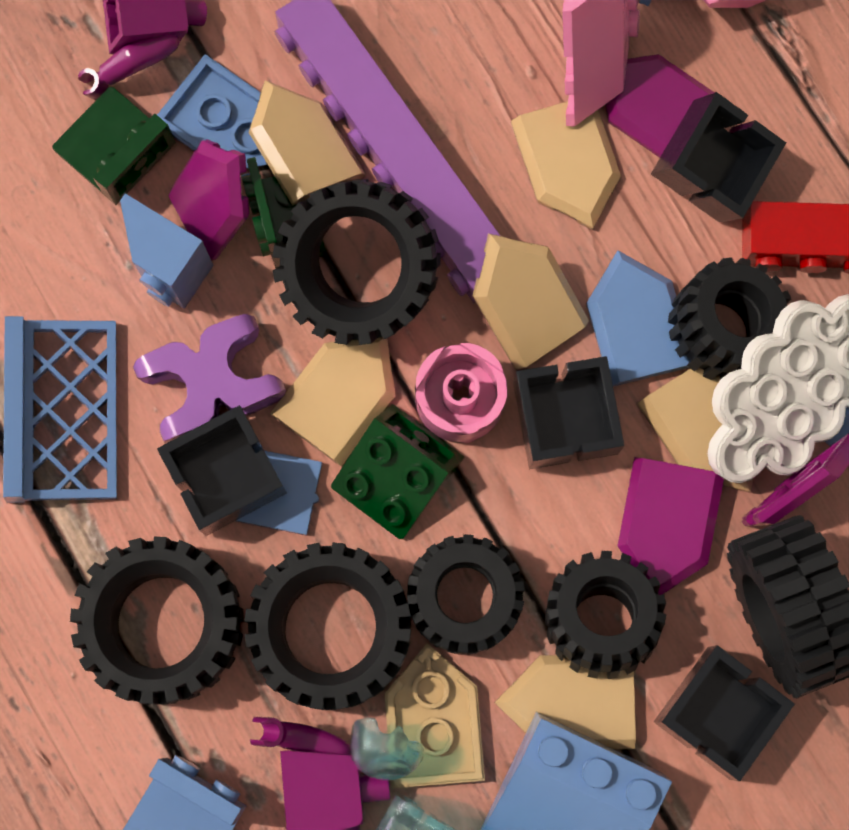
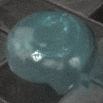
M371 717L358 719L352 725L350 739L351 759L357 769L367 776L380 780H396L409 775L422 762L423 745L417 741H409L402 727L397 726L392 733L384 734L380 731L377 720Z

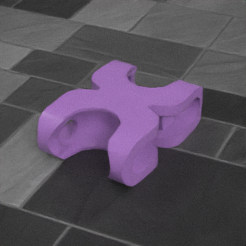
M242 314L206 328L200 336V351L198 353H195L184 343L172 342L141 356L135 361L133 366L135 374L144 383L153 385L175 379L186 384L187 398L183 407L165 417L160 424V434L164 443H168L218 417L221 406L231 410L240 405L245 415L248 416L280 401L285 395L286 388L283 381L275 375L268 374L246 380L232 372V361L235 354L247 345L255 342L258 337L259 325L254 316Z

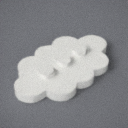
M849 294L837 297L826 308L820 304L804 300L790 303L780 312L775 320L772 334L757 336L749 342L743 353L741 369L729 372L719 381L714 389L712 407L713 413L722 426L712 437L707 453L709 465L714 473L734 483L752 480L764 468L777 475L788 476L799 472L807 465L813 455L815 443L830 440L839 433L844 424L846 407H849Z

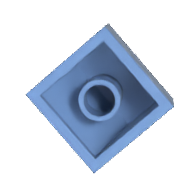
M125 193L120 203L132 262L141 275L139 281L148 288L147 293L161 304L169 307L174 302L185 309L214 266L203 241Z

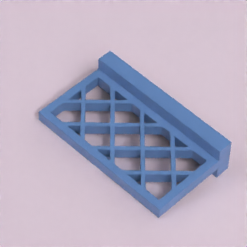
M5 316L3 498L6 503H25V501L117 499L116 321L24 320L23 316ZM34 332H54L65 345L47 361L34 349ZM64 332L77 333L70 339ZM88 332L107 333V348L94 361L76 345ZM70 349L88 365L71 383L53 367ZM34 358L42 364L35 373ZM106 358L107 374L99 367ZM93 370L107 383V392L94 405L76 389ZM47 371L66 387L48 405L34 393V383ZM70 393L89 409L71 427L53 411ZM34 402L43 409L35 417ZM106 402L107 418L98 410ZM93 414L107 427V437L94 449L76 433ZM49 415L65 433L46 450L34 438V427ZM70 437L88 453L71 472L52 455ZM34 446L42 453L35 462ZM106 446L107 462L99 455ZM47 459L66 476L54 489L33 490L34 472ZM95 459L107 471V489H87L75 476ZM71 481L78 489L63 488Z

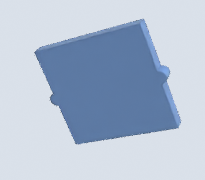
M265 451L287 494L236 520V522L307 536L313 506L319 502L316 492L323 463Z

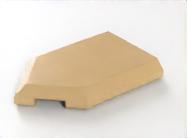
M265 80L248 133L292 206L311 197L309 194L321 188L340 182L362 179L366 176V173L323 103Z
M568 101L522 114L513 119L511 125L537 202L552 210L556 209L576 219L577 223L593 230L621 177L599 110L575 127L566 126Z
M488 233L484 248L486 254L480 278L476 279L472 296L513 367L517 370L528 367L584 329L589 319L549 247Z
M380 337L372 344L359 345V340H352L347 345L334 342L324 343L274 407L270 415L339 466L343 467L374 418L386 410L396 397L387 338L383 340V337Z
M698 368L696 371L689 369L646 396L637 405L678 465L713 471L709 465L707 453L712 437L722 426L713 413L712 407L714 389L720 381V376L717 375L714 379L710 380L703 377L704 370ZM724 479L723 486L751 492L753 479L743 483H734Z
M427 643L385 692L391 788L485 781L477 685Z
M540 655L494 702L525 733L535 713L538 712L612 749H635L634 671L627 675L625 670H622L618 678L613 679L607 678V672H599L598 679L587 677L589 670L581 667L578 673L570 669L571 660L567 657L561 661L557 655Z

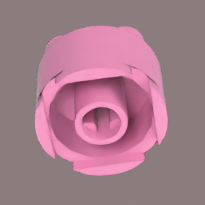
M471 343L444 346L432 352L422 363L416 377V409L424 425L436 436L452 442L470 443L490 432L501 418L507 398V382L500 362L488 350ZM463 386L469 388V399L464 397L459 401L453 399V390L451 388L458 391Z

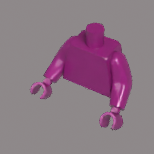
M103 0L109 54L113 55L100 65L99 72L89 68L79 72L78 80L83 83H88L95 79L93 87L85 90L83 94L97 100L109 88L108 84L114 85L169 57L178 49L180 41L188 32L189 26H204L207 19L205 1Z
M254 717L252 719V722L262 724L264 733L260 740L250 739L251 745L260 747L279 746L288 749L280 751L286 830H360V825L365 822L363 803L391 800L388 771L361 774L359 755L353 754L351 744L344 739L320 728L305 724L279 721L271 717Z

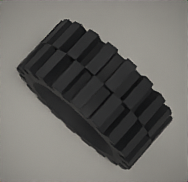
M356 179L321 188L309 194L311 197L307 200L299 202L291 210L293 213L291 219L283 221L278 231L279 234L283 235L280 243L274 245L272 258H280V267L273 270L275 283L283 281L286 290L279 294L284 306L292 302L298 310L292 317L300 325L309 321L315 326L312 334L322 339L330 334L336 336L334 343L347 345L352 340H359V345L372 344L380 337H383L384 340L394 335L399 329L405 327L427 304L431 292L436 287L439 278L436 277V271L441 265V253H436L435 243L439 241L436 230H430L426 222L429 216L424 209H417L411 203L413 200L411 196L404 191L398 193L392 190V185L384 182L372 183L369 182V179ZM356 216L372 219L384 226L396 240L401 254V272L396 286L388 296L373 302H355L340 296L326 282L320 268V246L330 227L342 218Z
M798 515L728 543L729 553H727V559L732 567L729 569L730 576L737 587L734 590L737 600L743 606V616L746 623L750 624L753 631L752 637L757 647L760 646L765 663L768 668L772 667L774 677L779 684H783L784 691L789 695L792 694L793 698L797 699L849 678V582L845 574L841 575L837 567L839 561L833 551L828 552L825 538L820 532H815L814 525L809 520L805 521L803 516Z
M154 536V541H145L142 538L128 541L130 547L122 550L116 546L105 554L109 559L104 564L100 565L94 562L87 571L92 576L87 586L79 583L74 596L81 598L79 609L71 608L70 622L77 623L78 629L77 634L71 635L73 647L81 649L84 657L79 659L84 670L93 672L97 677L94 681L103 689L115 692V696L140 702L141 704L163 705L174 704L181 700H190L201 695L200 691L207 687L212 688L221 679L218 676L225 668L230 669L236 659L232 656L236 646H241L243 634L240 633V621H244V612L238 602L240 595L236 585L228 578L229 574L223 567L193 545L181 540L176 542L167 537ZM157 578L179 579L187 583L195 591L202 604L204 627L201 638L194 650L182 661L164 668H149L132 658L123 646L119 634V616L122 606L132 591L147 581Z
M332 542V546H321L320 543L309 544L306 550L298 553L292 550L283 555L285 560L276 567L272 564L264 572L266 578L261 585H255L250 595L254 598L251 608H246L244 621L248 623V634H245L246 646L251 649L254 658L251 661L256 671L263 675L266 679L265 683L271 689L286 697L285 699L297 705L319 710H339L354 707L377 696L400 671L410 646L411 616L409 605L398 579L394 578L390 573V569L382 561L378 562L372 558L369 552L357 548V550L347 548L346 544ZM326 583L343 584L361 593L370 603L376 620L374 641L367 655L349 670L335 674L317 673L304 667L292 654L286 638V621L292 605L307 590Z

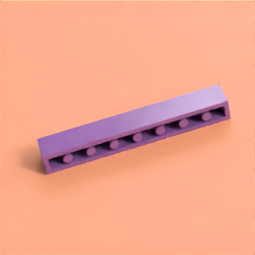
M293 0L275 11L278 29L274 32L283 49L288 54L292 51L296 53L302 62L298 65L308 84L311 87L318 84L326 95L323 99L325 107L335 121L343 119L348 126L350 132L347 133V136L358 154L362 156L367 153L373 161L375 167L372 168V171L377 181L392 185V189L398 193L404 191L413 198L411 203L417 209H424L429 216L426 222L430 230L435 229L439 241L435 243L436 253H441L442 260L451 271L447 274L450 283L460 296L467 293L472 302L475 303L476 301L472 295L476 279L480 278L486 254L484 248L488 233L498 236L500 234L331 0Z

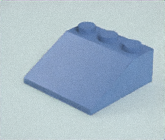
M536 712L480 830H649L672 781L662 772Z

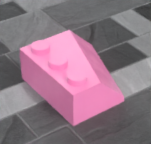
M564 0L562 11L564 57H567L565 95H569L566 110V126L575 127L623 92L630 37H638L640 10H637L638 0Z

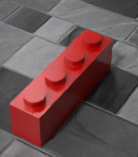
M753 201L742 219V258L749 259L751 265H755V267L760 263L768 268L767 272L779 271L783 266L800 267V271L804 273H820L826 271L827 268H844V272L849 274V204Z

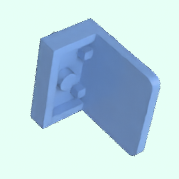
M175 755L173 760L168 757L158 759L149 774V777L153 778L123 830H233L247 805L237 800L240 796L237 790L217 779L212 785L197 776L200 769L196 765Z

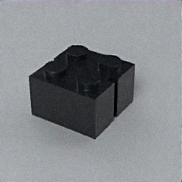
M718 92L693 100L651 175L681 196L692 194L689 202L718 222L743 219L787 142L756 120L744 123L748 114ZM731 127L729 132L724 128Z
M607 356L566 363L562 372L563 381L555 382L559 374L557 364L516 371L513 385L529 470L569 463L574 453L577 454L578 461L613 456L620 453L625 445Z
M240 405L157 448L175 485L182 491L180 495L199 531L205 536L287 494Z
M715 645L707 647L654 720V723L687 748H698L695 754L726 778L740 782L795 703L760 677L749 678L743 685L738 680L747 679L752 671L721 647Z

